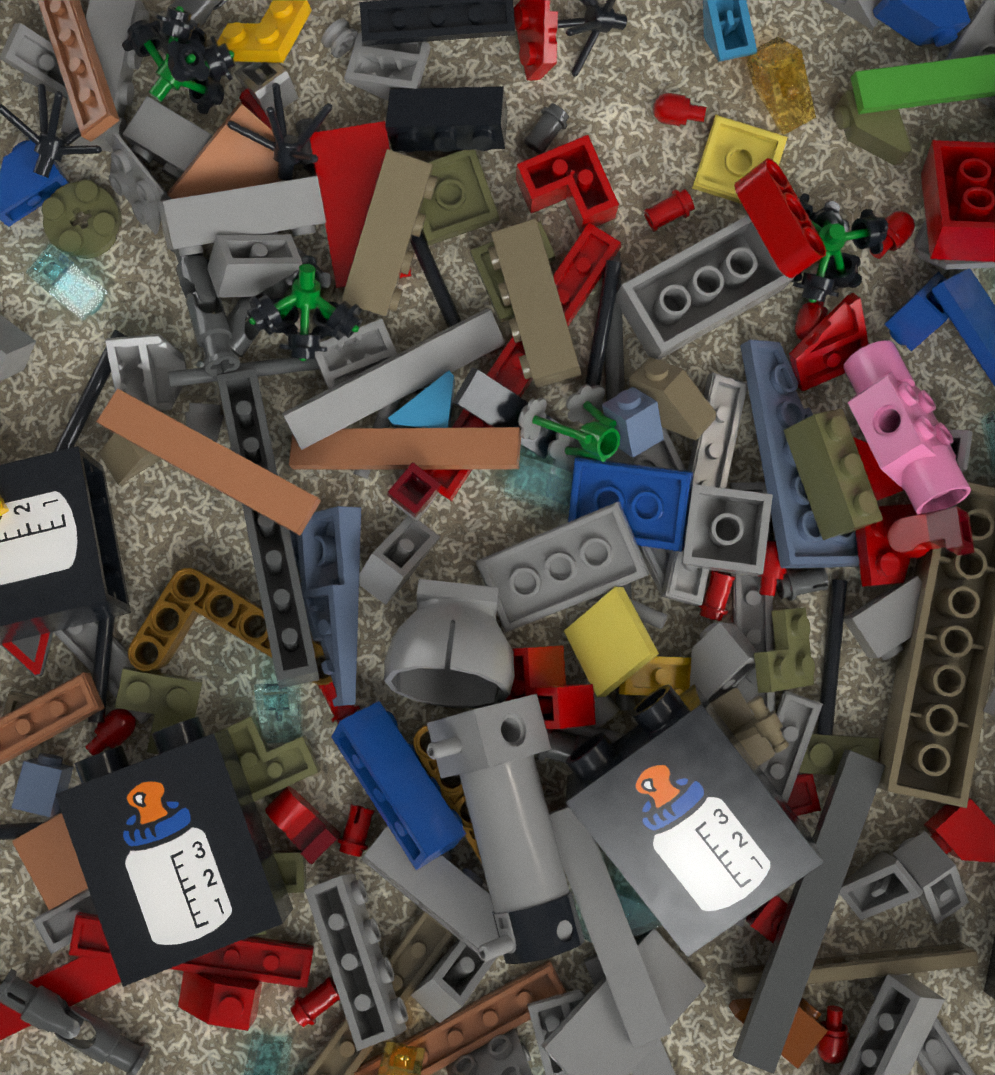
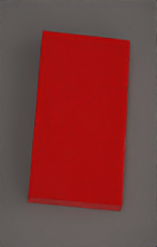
M385 121L314 132L310 137L312 154L318 157V161L314 163L316 176H318L326 218L325 227L337 289L346 287L387 149L390 150ZM411 269L408 275L401 273L400 279L412 277Z

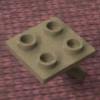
M731 688L709 702L758 766L772 758L775 752H781L789 746L780 730L783 727L775 711L770 712L765 706L762 696H757L746 703L739 689Z

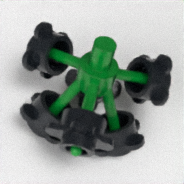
M168 6L167 12L161 11V13H156L155 18L159 20L148 23L146 20H139L133 23L127 31L129 37L122 43V47L125 51L134 50L138 57L151 55L159 67L155 72L159 78L149 90L150 95L159 102H162L172 88L176 91L181 86L189 88V97L192 102L198 104L197 110L201 114H207L211 107L220 105L223 102L224 88L220 84V79L226 75L229 81L233 80L230 68L236 66L233 60L234 52L228 49L226 43L219 46L215 37L212 36L210 39L213 44L207 46L206 33L199 28L198 22L191 20V13L184 10L181 6ZM160 31L170 35L169 43L166 47L167 54L165 60H163L158 52L164 42L159 33Z
M803 193L798 199L824 243L826 256L820 259L816 274L804 272V276H802L801 272L791 282H793V286L803 289L802 297L809 298L811 303L816 301L825 302L826 295L839 296V293L834 292L838 288H856L862 282V276L858 274V267L861 265L860 258L856 255L841 253V248L845 242L852 240L857 248H870L872 254H880L883 251L882 241L887 236L888 223L884 217L878 218L875 216L871 209H865L861 212V218H857L853 222L851 231H849V222L842 219L839 213L840 205L836 201H827L822 209L813 212V206L808 204L809 195Z
M311 255L304 256L301 259L302 265L299 266V270L285 278L286 283L292 285L291 295L285 298H275L272 301L267 295L259 299L253 296L249 300L251 308L247 310L250 318L249 323L254 325L259 332L264 329L269 336L273 333H284L288 336V344L280 343L279 348L290 349L291 357L299 358L301 361L315 359V351L327 352L326 346H320V339H323L325 336L335 337L338 341L344 336L349 338L354 332H358L362 322V318L359 317L362 309L357 304L351 306L348 302L344 301L339 305L337 302H327L320 296L321 289L330 286L331 275L328 272H323L318 267L316 258ZM318 307L313 314V321L316 327L313 328L312 333H309L310 310ZM297 308L301 309L300 332H298V328L295 325L299 318Z

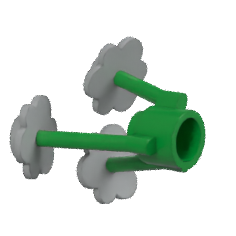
M587 384L582 385L566 401V407L570 410L568 418L572 422L578 420L581 424H584L580 431L546 419V413L544 412L547 402L544 398L531 399L528 405L523 407L519 415L518 423L522 428L520 432L521 438L536 439L541 427L557 432L556 440L551 441L548 445V454L554 459L553 466L557 470L564 469L567 472H573L576 457L594 458L605 462L607 458L614 455L620 444V434L614 429L617 424L616 420L606 417L601 412L605 391L600 385L593 387Z

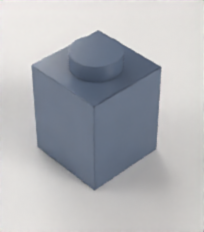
M635 387L620 392L616 397L602 404L604 415L616 420L617 424L614 429L620 434L618 448L632 458L664 440L657 401Z
M39 753L38 758L23 761L11 808L47 817L61 813L55 794L68 790L74 766L62 764L63 757L47 753Z

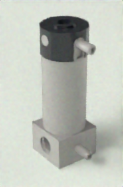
M537 694L470 710L427 723L432 742L427 747V753L431 759H436L440 777L460 776L494 909L492 913L499 938L479 946L478 955L480 959L486 962L503 955L506 964H522L552 958L580 946L585 940L573 895L568 888L534 759V754L551 750Z

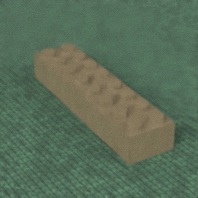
M967 482L971 488L970 494L953 507L957 506L969 513L974 553L957 555L943 547L931 549L924 556L917 558L914 576L919 577L922 585L911 638L901 643L904 649L898 656L879 756V763L884 764L885 768L878 788L885 791L967 808L984 717L983 710L986 706L995 658V488Z

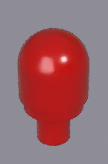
M664 93L655 100L653 114L663 124L680 126L686 125L687 120L704 122L707 107L690 104L691 98H687L686 95Z
M896 211L886 218L888 230L886 239L882 241L883 251L880 254L871 253L872 256L881 259L888 250L896 251L905 244L915 229L914 219L909 213Z
M809 301V303L803 304L801 309H799L795 323V334L799 340L802 341L828 315V309L824 307L825 302L816 301L811 303Z
M767 541L764 571L762 575H758V577H761L759 591L761 595L775 596L777 579L783 580L784 574H786L787 568L780 567L776 541Z
M117 708L110 711L105 716L104 723L97 724V727L94 729L97 735L85 748L90 754L96 755L108 746L112 749L120 746L133 733L136 727L135 717L126 709Z
M834 1005L827 1007L826 1021L821 1023L828 1031L816 1045L820 1058L829 1064L843 1062L849 1052L850 1033L848 1032V1026L842 1023L843 1008Z

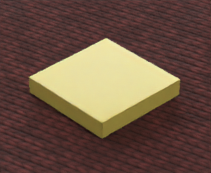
M715 115L692 189L742 204L735 191V182L767 158L772 159L779 166L788 137Z
M614 587L564 630L590 684H593V690L597 697L609 695L659 654L624 587Z

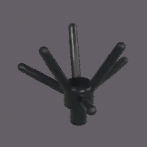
M580 0L587 8L584 18L558 20V28H568L566 30L567 36H573L589 30L592 31L572 70L574 77L579 75L600 32L607 33L611 28L623 30L626 27L627 16L614 12L613 5L616 0H607L605 4H600L597 0Z
M275 82L272 85L275 110L273 107L266 109L275 142L233 121H229L227 125L233 131L274 151L273 159L279 162L278 178L292 180L294 165L298 164L300 160L312 163L318 161L317 155L301 152V149L324 122V119L332 110V105L330 103L325 104L298 137L289 135L286 131L280 85Z
M40 83L38 85L39 136L2 104H0V113L36 144L34 151L39 153V157L33 172L49 178L54 161L61 162L63 155L99 154L102 149L97 145L69 146L81 136L78 127L66 137L64 135L56 136L63 94L60 91L55 92L48 124L46 87Z

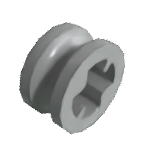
M340 18L326 29L321 43L326 48L331 47V54L335 58H339L354 46L358 32L354 28L349 29V22L344 18Z

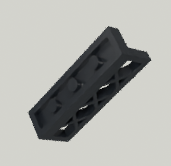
M382 0L359 2L362 42L364 46L515 35L513 0Z

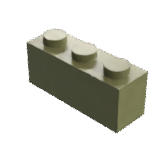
M843 408L814 414L783 430L823 540L851 533L883 520Z

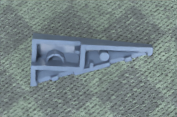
M337 506L314 512L300 536L290 530L289 532L297 570L301 579L300 586L313 640L320 641L326 659V661L321 663L324 674L331 675L337 697L332 701L334 706L356 704L361 507Z

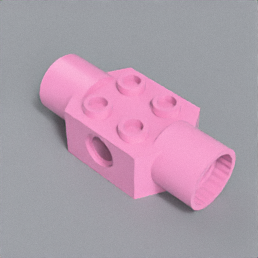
M878 341L856 351L844 364V371L856 392V395L848 404L880 469L905 490L917 515L951 508L963 501L970 494L971 488L955 460L956 455L950 445L954 442L953 437L943 423H938L933 413L936 410L933 399L925 390L921 391L915 385L895 344L891 341Z

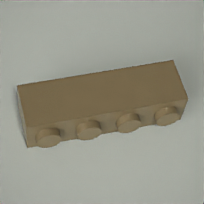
M387 149L341 302L346 301L351 306L357 304L364 311L388 318L390 310L397 312L403 293L402 289L397 288L401 273L408 275L415 253L408 251L412 236L420 237L426 218L425 214L420 213L424 198L432 199L438 177L431 175L433 164Z
M535 218L491 232L495 246L489 247L488 251L494 270L502 269L505 282L499 283L498 286L504 306L512 305L515 318L508 321L515 343L522 341L526 355L520 356L519 360L525 379L533 378L538 389L581 376L582 373L537 219Z

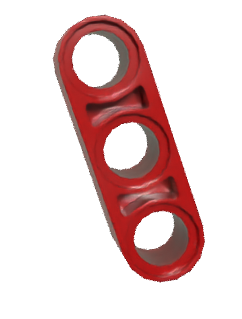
M767 158L735 182L734 187L738 198L775 264L786 277L792 279L826 256V248L787 177L776 162Z

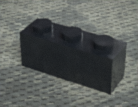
M504 86L390 89L386 131L392 151L410 153L438 150L450 152L453 150L488 151L491 149H505L508 111Z

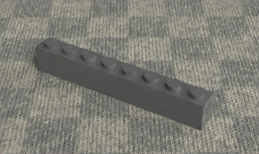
M256 368L217 375L231 450L278 476ZM242 504L279 689L318 681L319 674L290 532L285 527Z

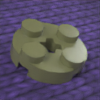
M91 180L68 183L57 189L42 204L41 211L44 215V231L50 242L65 254L83 259L98 257L107 252L117 240L116 235L119 232V225L121 226L122 223L120 208L105 189L99 187ZM79 212L84 214L91 213L92 216L87 220L89 226L84 229L80 225H73V221L77 219L76 215Z

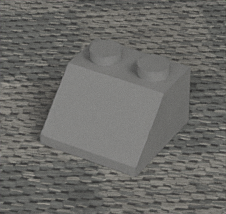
M692 484L682 564L733 574L762 575L773 494Z

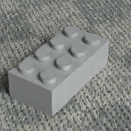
M747 215L622 284L616 294V302L648 356L660 360L781 292L795 277L792 279L788 278L779 270L750 217Z

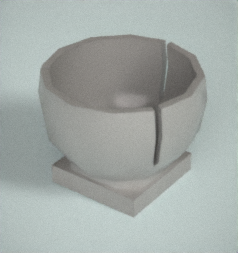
M419 579L417 610L393 635L384 661V681L390 689L414 701L442 707L482 708L502 703L511 693L515 673L513 650L496 622L499 588Z

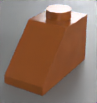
M753 998L732 1000L728 1005L733 1015L743 1024ZM802 998L781 1053L797 1069L828 1031L818 1020L822 1013L805 998Z

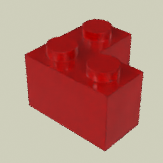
M589 135L517 164L516 181L531 214L566 200L580 233L583 232L588 223L597 227L615 219L619 203Z
M563 645L512 648L515 677L511 693L505 701L537 694L546 729L596 725L593 684L566 685Z

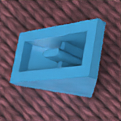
M703 0L704 39L718 62L756 54L757 47L747 1Z
M450 370L388 417L391 425L394 428H450L455 389L454 375Z

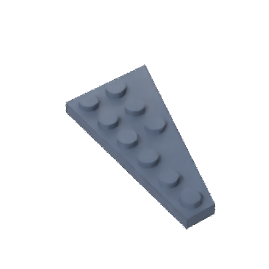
M748 340L740 345L766 490L767 494H773L771 517L780 567H860L856 531L827 540L822 539L783 430L812 416L813 413L810 407L804 409L796 392L799 383L781 343Z

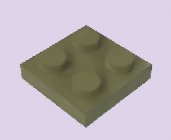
M462 150L428 162L433 164L431 175L438 177L432 199L424 198L420 213L426 215L422 230L428 246L499 221L498 211L475 150Z

